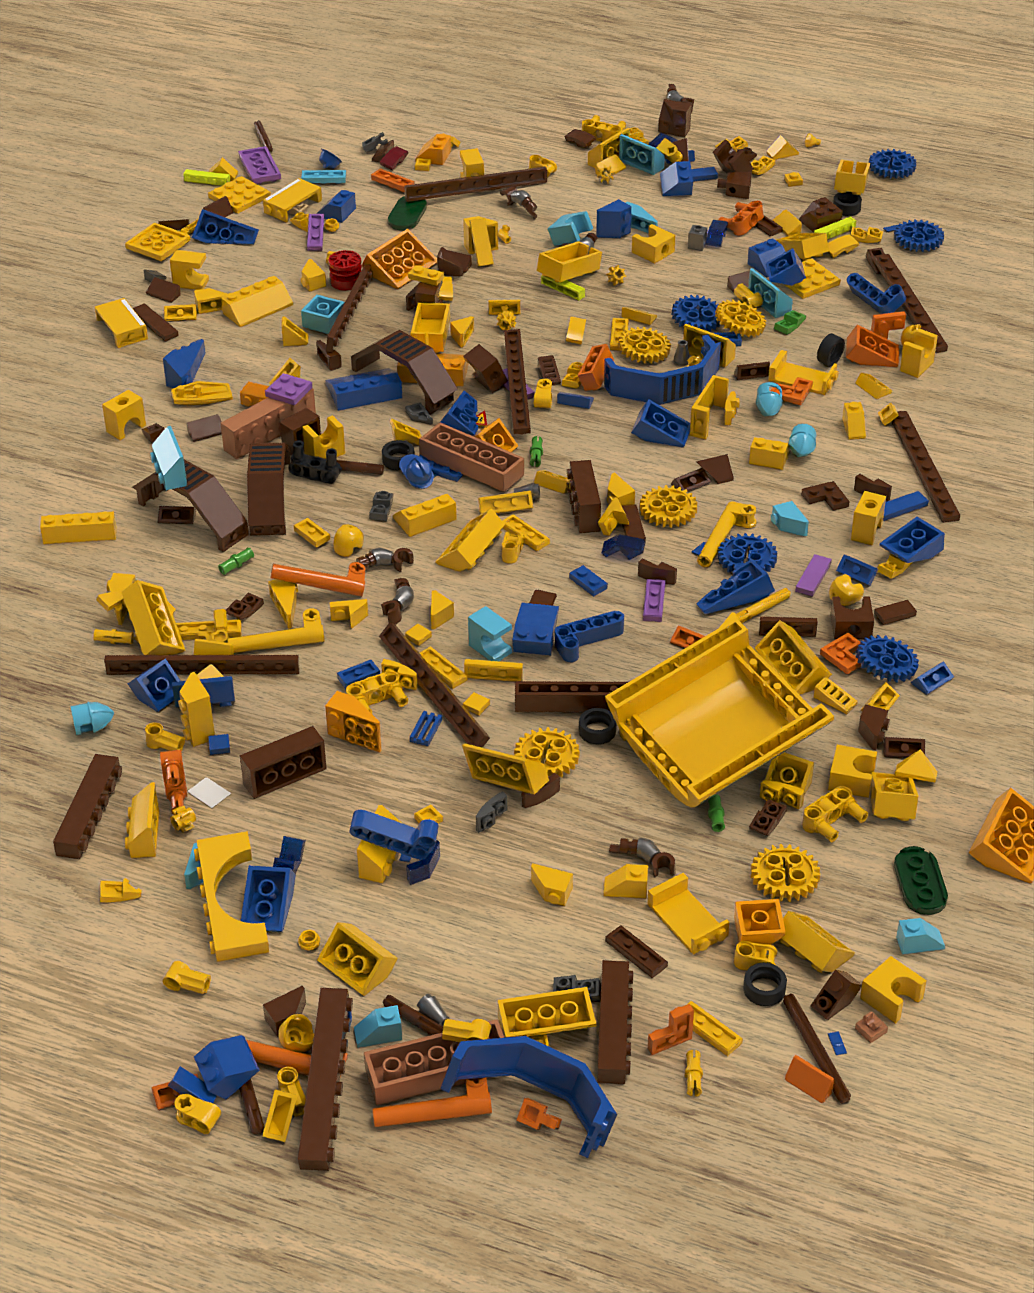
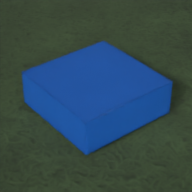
M229 734L208 736L210 755L230 753Z

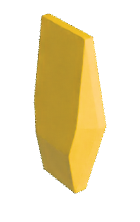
M196 381L171 389L174 404L204 405L233 400L228 383Z

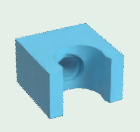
M587 211L561 216L547 230L554 246L580 241L579 234L591 231L593 225Z
M483 607L468 617L469 646L489 661L502 660L512 653L511 646L506 644L501 638L502 635L512 630V624L488 607Z

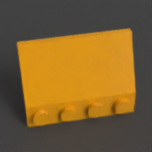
M406 229L367 254L362 267L365 264L371 265L373 278L399 289L411 281V279H408V273L415 265L430 269L438 262L437 258L409 229Z
M436 353L456 386H464L469 365L465 361L464 355ZM398 362L397 373L401 381L417 383L409 369Z
M1009 788L996 798L969 854L985 867L1031 884L1034 880V806L1012 788Z

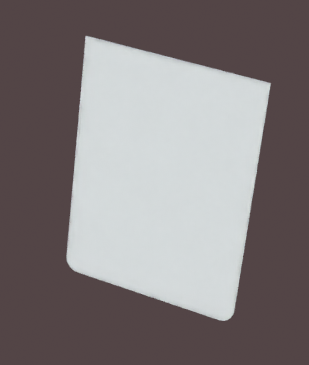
M204 778L188 790V793L211 808L231 794L209 778Z

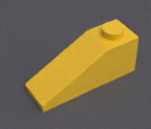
M113 573L111 579L107 582V591L113 592L126 589L136 581L135 575ZM121 603L114 607L118 625L123 624L128 609Z
M277 579L268 581L269 595L288 629H291L297 603L296 593L298 592V586L296 583Z

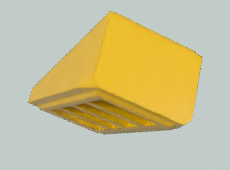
M826 677L815 686L814 698L845 714H848L858 703L855 698Z

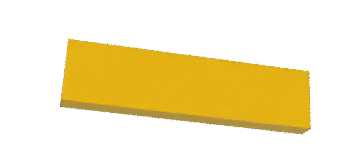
M227 620L228 629L226 632L229 638L241 637V620ZM214 621L176 623L182 640L206 639L199 638L198 634L204 632L209 635L212 632H216Z

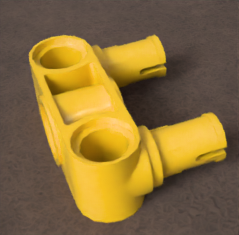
M598 115L582 121V131L592 134L596 137V141L601 142L626 129V122L620 121L617 125L600 122Z
M387 671L368 677L346 687V694L354 696L371 714L373 713L369 705L392 697L399 707L408 704V697L403 692V686L399 681V674L394 671Z
M839 786L826 795L821 796L804 809L802 827L808 833H820L832 843L838 838L839 831L829 824L834 823L845 814H850L860 823H863L868 818L869 813L857 804L849 788Z

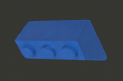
M232 676L199 679L210 696L211 708L212 704L227 707L232 706L231 702H235ZM186 681L172 682L176 708H180L178 701L181 700L179 691Z

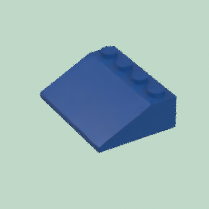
M390 368L325 380L338 411L402 398V381L398 373Z

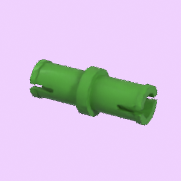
M537 436L532 438V447L529 451L531 455L530 465L533 467L534 462H536L535 467L541 465L543 439L540 436L539 441H537Z
M247 547L237 555H231L230 559L219 564L218 569L223 575H226L231 570L240 568L249 559L254 558V553L251 548Z
M716 794L708 799V816L712 822V830L720 832L725 829L723 819L725 812L721 806L720 796Z

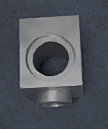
M692 225L688 234V249L703 251L707 244V227Z

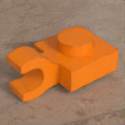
M524 1098L516 1121L538 1130L542 1124L552 1129L559 1128L562 1119L546 1114L548 1106L532 1099Z

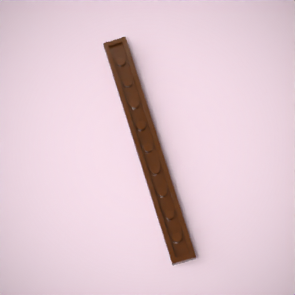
M544 166L405 185V200L409 202L503 189L511 186L517 187L546 183L547 168Z
M889 254L874 256L873 261L888 285L891 287L898 284L902 287L906 295V301L902 304V307L914 325L920 324L922 330L938 335L935 353L947 351V343Z
M364 265L327 336L326 352L333 353L335 347L339 345V339L343 337V331L345 332L347 329V324H350L351 316H354L358 302H361L362 294H365L366 287L368 288L369 280H372L373 271H371V265Z
M520 329L504 330L514 435L530 434L531 428Z
M898 411L899 416L891 422L942 523L960 521V513L908 412Z
M389 622L379 635L381 640L401 664L417 673L418 685L465 742L469 745L483 748L490 739L488 734L394 623Z
M105 655L104 659L107 675H140L165 658L176 675H190L192 672H195L197 675L210 664L221 674L300 673L299 655Z

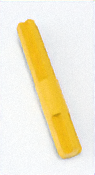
M783 588L736 613L739 621L743 623L788 599L791 592L787 588Z

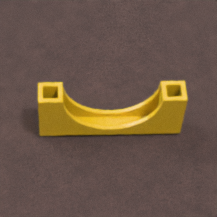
M248 831L197 840L198 848L194 849L195 861H200L201 865L197 867L198 879H203L204 885H200L201 897L207 900V903L203 904L205 917L209 916L210 922H206L208 935L213 936V941H209L211 954H216L217 962L269 953L265 923H246L236 920L224 912L216 900L218 885L227 872L241 863L252 860Z

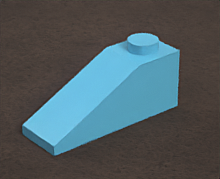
M626 202L632 206V228L648 233L651 224L658 227V221L641 206Z

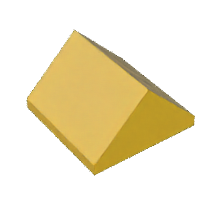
M784 752L771 760L765 780L798 787L804 790L806 794L812 783L814 762Z

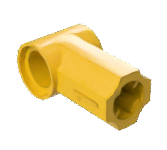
M743 283L738 284L734 289V294L742 303L746 302V305H752V308L762 306L763 299L759 292L753 293Z
M156 722L149 723L145 727L146 745L150 749L183 750L185 744L184 737L163 730V726Z
M174 961L162 982L168 989L173 991H179L181 988L204 994L209 989L211 975L191 970L188 965L181 961Z
M447 1019L443 1025L442 1039L456 1042L488 1039L491 1024L483 1019H474L471 1023Z
M284 1067L277 1074L278 1090L298 1095L293 1115L297 1117L304 1114L306 1098L298 1080L296 1069Z

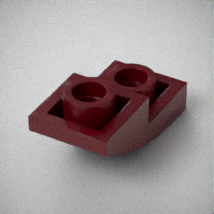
M395 146L381 159L380 165L393 171L398 163L403 162L409 152Z

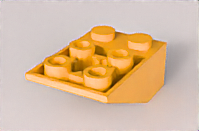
M336 691L325 705L328 735L381 752L380 722L354 696Z

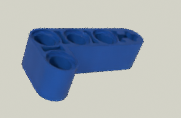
M852 273L846 279L852 293L880 314L894 313L906 301V295L898 284L892 285L885 292H882L858 273Z
M611 611L559 625L555 628V648L564 661L575 662L579 658L580 646L622 635L624 632V614L620 611Z
M360 809L353 813L349 832L356 838L415 859H425L436 844L439 825L433 820L425 819L420 822L417 828H413Z

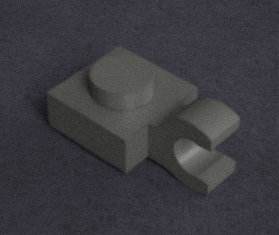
M384 132L362 142L364 151H373L378 144H387L388 139L381 140V137L385 136Z

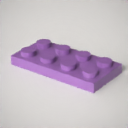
M266 146L238 151L243 166L251 181L255 184L281 179V173Z

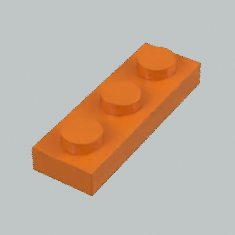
M378 169L371 174V180L401 192H405V185L415 184L413 180L383 169Z

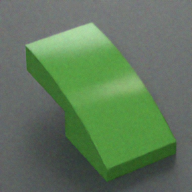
M794 310L787 312L783 320L775 323L774 329L788 335L803 323L806 315Z

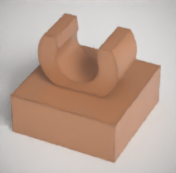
M871 1011L856 1023L855 1029L867 1041L872 1043L887 1033L888 1026Z

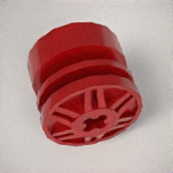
M343 250L335 252L328 259L330 284L337 290H352L361 273V257L354 251Z

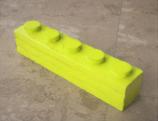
M186 169L183 173L185 182L219 186L230 182V174Z
M850 216L814 230V233H826L827 239L850 231L852 227L856 228L857 220Z
M541 275V284L578 301L585 297V288L567 280L559 283L554 281L553 278Z

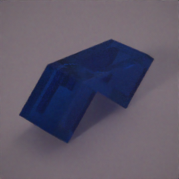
M660 133L648 145L656 148L664 138L668 139L671 143L678 140Z
M712 221L708 230L706 245L722 247L723 237L726 236L728 226L727 221Z
M618 534L604 541L601 553L608 557L621 551L630 560L644 552L646 541L641 538Z
M283 836L280 857L274 858L273 867L291 868L296 875L302 861L306 840Z
M436 840L434 848L425 859H419V861L406 865L407 880L410 885L431 877L440 859V842Z

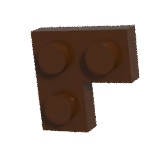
M834 481L803 488L801 493L808 504L826 501L833 511L847 508L850 503Z

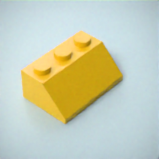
M624 129L590 150L587 156L588 165L595 168L597 163L614 154L619 157L620 135L623 134L630 137V129Z
M685 324L683 340L688 342L689 355L696 357L700 355L704 358L701 353V347L704 346L702 336L709 335L715 343L721 342L719 366L725 368L735 359L736 344L730 339Z
M444 494L403 509L392 516L406 534L411 537L457 520L456 502L448 494Z
M192 672L179 691L181 700L178 701V704L183 712L180 718L185 727L183 729L184 738L186 741L189 740L192 746L195 747L209 742L208 736H214L215 731L210 696L196 673Z
M155 782L149 783L132 798V807H128L130 822H127L126 830L129 837H125V848L129 850L131 858L156 857L160 810Z
M378 805L375 814L400 822L383 805ZM361 840L357 848L359 878L383 884L386 876H390L392 864L394 861H397L399 853Z
M787 911L783 917L786 934L779 941L787 947L792 946L796 950L795 954L800 958L811 961V966L818 972L826 971L832 973L854 956V951L807 915Z
M337 922L317 959L318 962L364 996L388 978L398 960L396 956L353 924Z

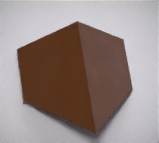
M441 247L437 255L438 271L444 272V276L461 277L463 275L462 265L445 248Z
M728 454L696 461L713 477L717 484L734 481Z

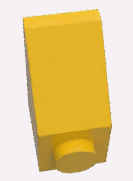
M308 259L301 271L302 286L309 292L326 287L325 272L312 259Z
M211 288L194 290L198 313L222 310L221 297L228 294Z
M861 402L844 403L842 421L848 439H866L865 417Z
M615 472L612 473L607 490L608 505H610L614 497L618 498L621 506L634 505L635 490Z
M532 863L531 881L543 900L565 906L573 889V874Z
M626 864L606 876L604 896L647 899L648 865Z

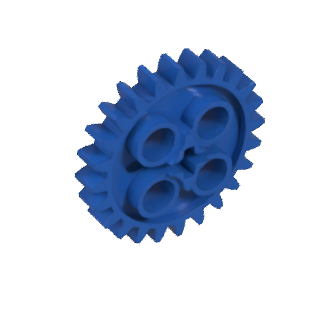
M882 149L881 152L876 151L869 158L870 171H874V174L879 173L878 176L884 175V178L887 176L890 179L892 177L896 179L898 177H908L916 169V159L911 154H906V151H895V149L892 151L887 149L885 151Z
M914 219V222L908 220V223L903 221V224L899 223L896 226L894 240H896V243H899V246H904V249L910 248V251L913 249L916 252L918 250L922 252L924 250L930 251V248L935 250L936 247L939 248L942 245L944 231H942V228H939V225L934 226V223L929 224L928 221L923 222V220L917 222Z
M690 295V298L684 296V299L679 298V301H675V304H673L672 319H675V323H679V327L688 324L711 332V329L716 330V327H720V321H717V317H715V311L719 304L716 305V301L711 302V298L705 299V296L699 298L698 295L696 297Z
M744 533V536L737 534L736 538L731 535L730 540L725 538V542H721L720 547H718L719 564H722L723 569L727 568V572L734 571L745 563L747 549L750 546L748 561L753 559L763 570L770 572L771 568H774L777 563L776 546H772L773 542H767V538L761 539V535L754 537L753 533L751 536H748L746 533Z
M872 635L869 639L865 637L864 641H861L856 651L857 662L862 664L861 668H867V673H874L873 677L880 676V680L887 678L888 682L891 679H894L896 683H898L899 679L903 682L906 679L910 680L911 676L914 677L919 666V659H916L917 654H913V649H907L908 644L902 645L901 640L896 642L894 637L890 640L886 635L884 638H881L879 635L876 638Z

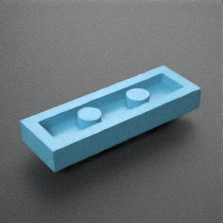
M302 170L301 179L310 183L341 184L346 183V170Z

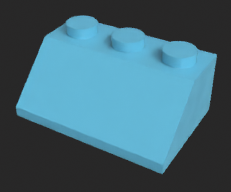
M623 134L620 135L619 158L623 163L652 175L664 169L665 155L657 148Z
M751 268L749 289L753 293L759 292L763 299L761 307L775 318L784 316L785 313L792 311L793 299Z
M167 426L152 444L153 452H150V458L152 463H154L156 474L158 473L160 484H164L165 489L170 490L187 486L182 452L172 427Z

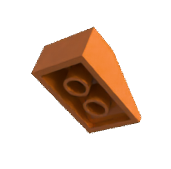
M857 324L847 337L846 358L860 365L898 367L899 345Z

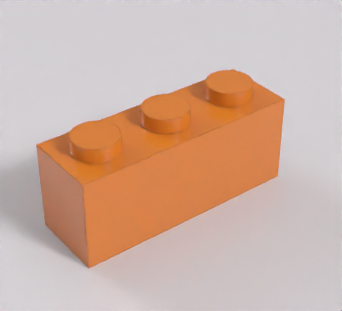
M607 344L592 346L578 373L585 391L600 389L604 381V361L606 358H611L614 361Z

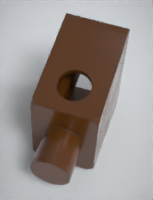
M728 172L727 179H718L717 188H726V196L749 199L752 172Z

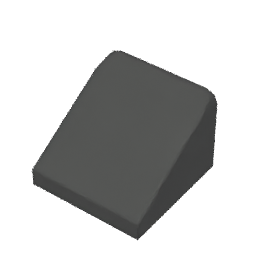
M143 270L144 278L149 282H152L154 277L162 280L167 278L158 271Z

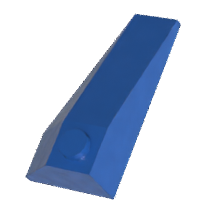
M202 209L192 238L204 243L254 244L259 229Z
M203 339L192 342L189 346H182L179 350L174 349L163 358L167 387L176 388L193 382L206 354Z
M463 391L439 423L474 436L478 430V425H476L478 421L476 416L478 411L477 400L466 391Z
M751 559L737 567L732 572L733 576L728 580L723 579L720 582L721 586L717 590H711L696 604L704 614L766 598L775 591L768 573Z

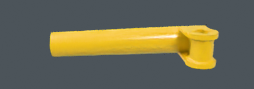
M734 501L726 505L697 558L699 565L702 567H709L718 553V547H720L721 542L725 541L734 525L744 528L756 526V507L754 505Z
M314 608L306 609L303 612L304 627L227 638L228 643H231L233 646V653L325 642L320 613Z

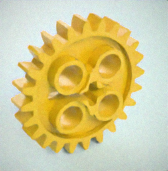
M733 299L731 302L729 300H726V302L722 301L715 311L716 320L720 321V325H725L724 329L729 328V332L734 331L736 335L740 333L742 337L744 334L747 337H750V335L753 337L755 335L759 336L760 333H763L766 326L765 316L761 315L762 312H757V308H752V305H746V302L741 303L740 300L738 302H735Z
M637 327L636 330L630 328V331L626 329L625 332L621 333L618 340L619 351H622L621 354H626V358L631 357V361L636 359L637 363L643 361L644 364H646V361H649L651 364L653 361L656 363L659 360L664 361V358H667L670 354L671 344L667 336H663V333H657L658 330L652 331V328L647 330L645 327L643 329Z
M667 485L664 488L658 486L657 490L651 488V492L646 491V495H642L639 511H641V516H644L645 520L649 519V523L656 522V526L662 524L663 527L669 525L672 528L673 524L679 527V523L686 525V521L691 522V518H695V514H697L696 497H692V493L687 494V489L681 491V487L674 489V485L671 488H668Z
M549 727L546 728V731H543L541 728H539V732L531 730V735L524 733V738L520 737L519 742L515 744L516 748H514V756L544 763L548 776L555 773L561 778L563 777V772L570 774V769H575V764H578V759L580 758L579 744H576V739H571V734L565 736L564 730L558 733L557 728L553 731H550Z
M780 844L779 848L772 845L771 850L764 848L763 853L758 852L757 857L753 858L751 878L753 879V885H757L758 891L764 889V896L770 893L771 899L777 896L780 902L784 898L791 902L793 897L800 901V895L807 898L808 893L813 894L814 888H818L820 867H817L818 861H813V855L807 856V850L800 852L799 846L792 849L791 844L787 848H784L782 844ZM783 860H785L786 869L783 868ZM785 871L788 878V886L785 883Z

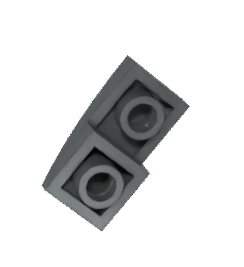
M387 491L375 493L373 506L369 512V519L387 521L394 493H388Z
M503 791L492 797L478 811L476 815V831L478 833L495 825V817L508 810L507 795Z
M576 975L554 977L553 992L587 987L591 1002L601 1001L600 978L577 980Z

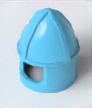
M773 382L763 383L757 389L756 405L763 416H774L780 411L782 406V389ZM769 387L777 388L780 392V395L776 392L769 391Z
M798 424L791 431L788 444L791 451L797 457L809 455L816 447L817 434L812 426Z
M87 702L70 706L76 736L81 735L83 732L93 731L95 733L103 729L111 722L114 716L112 709L98 702Z

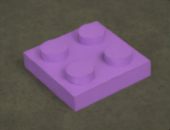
M283 373L265 390V396L296 405L313 388L312 382Z

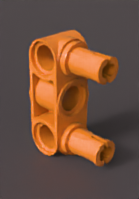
M752 201L749 204L737 202L735 205L737 209L735 210L739 213L731 219L720 217L718 225L729 228L737 236L746 234L758 221L764 218L762 202Z
M181 749L160 752L166 797L171 801V812L180 806H184L183 801L185 797H188Z

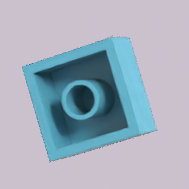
M316 295L301 310L302 327L329 334L345 302Z

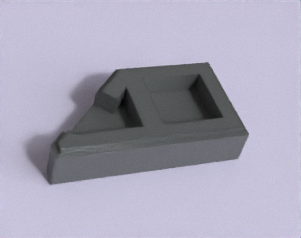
M421 402L405 407V412L412 421L433 424L432 417Z

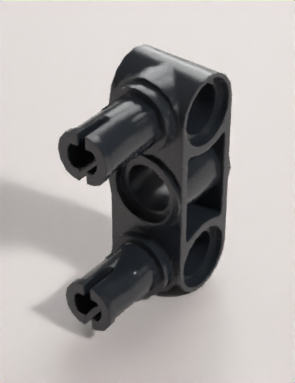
M297 440L293 443V454L291 456V463L288 466L291 474L328 484H333L342 470L337 462L336 449H328L326 451V459L304 454L303 441Z

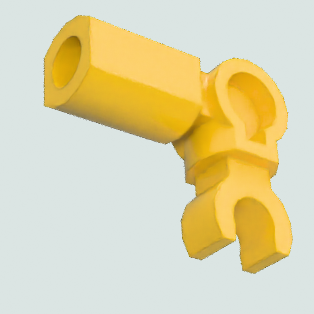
M214 610V627L216 632H212L209 635L202 632L198 634V637L206 638V640L228 643L226 610Z

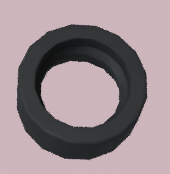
M846 191V193H837L834 196L833 204L843 211V216H853L861 211L862 198L860 195H854L852 192Z
M833 333L828 334L818 348L817 360L829 367L833 366L834 363L836 364L843 354L845 340Z
M402 440L386 443L382 448L383 465L391 470H401L399 463L402 457H393L391 455L399 453L405 454V456L415 455L413 445Z
M591 708L581 714L579 718V735L584 741L595 745L610 742L616 735L617 723L610 711L602 708ZM599 722L609 727L603 730H593L588 728L587 725Z
M757 963L751 966L745 973L743 986L745 996L756 1005L773 1006L781 1002L785 996L787 978L778 966L770 963ZM759 978H767L776 982L778 988L770 991L759 990L754 987L752 982Z

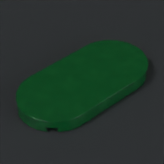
M405 196L401 197L388 216V224L391 225V228L399 231H405L409 227L411 229L416 227L427 209L426 199L407 202Z
M905 847L896 855L894 868L906 905L914 912L923 915H933L941 912L946 907L948 893L936 857L930 851L929 853L924 851L925 849L922 847Z

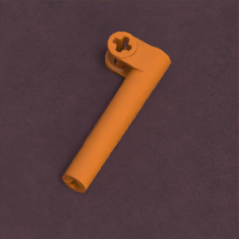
M352 562L349 565L348 575L345 577L273 564L270 578L362 597L365 587L366 569L362 563Z
M246 1040L256 1062L281 1069L293 1067L298 1073L309 1076L311 1055ZM343 1053L342 1060H345L346 1063L348 1059V1054Z
M486 1077L465 1079L467 1095L373 1108L374 1126L381 1127L492 1113V1105Z

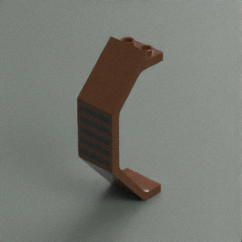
M401 330L378 340L351 356V366L355 372L380 359V352L405 365L424 393L425 409L429 415L454 401V392L458 388L433 348Z
M286 443L250 444L247 495L250 536L286 535L285 465L291 463L290 447Z
M184 459L187 486L172 490L185 496L192 503L215 534L218 550L225 552L249 535L248 522L214 475ZM156 472L132 487L137 491L138 504L143 507L148 500H154L159 497V493L163 490L168 491L165 489L164 484H160L158 473L156 474Z

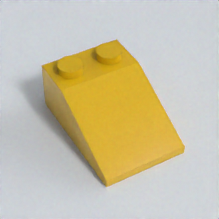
M796 233L776 239L777 242L783 245L786 252L793 248L802 261L811 259L812 256H823V253L829 251L826 233Z
M871 772L873 815L881 819L896 817L901 821L915 819L918 793L913 779L896 776L895 774Z

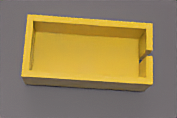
M840 160L836 171L834 190H837L839 193L849 191L854 195L864 193L868 181L870 163L857 162L856 171L852 173L854 161Z
M579 241L539 253L536 271L542 273L545 277L553 278L554 281L561 283L565 280L599 270L602 252L593 247L589 250L588 245Z
M418 303L410 336L432 347L435 353L444 352L450 325V304Z

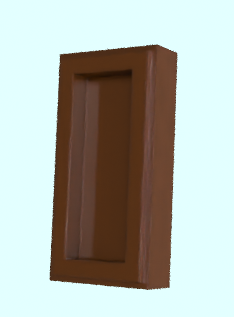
M765 215L755 225L769 236H774L783 231V227Z
M904 600L875 608L874 614L882 625L914 617L917 614V610L909 600Z

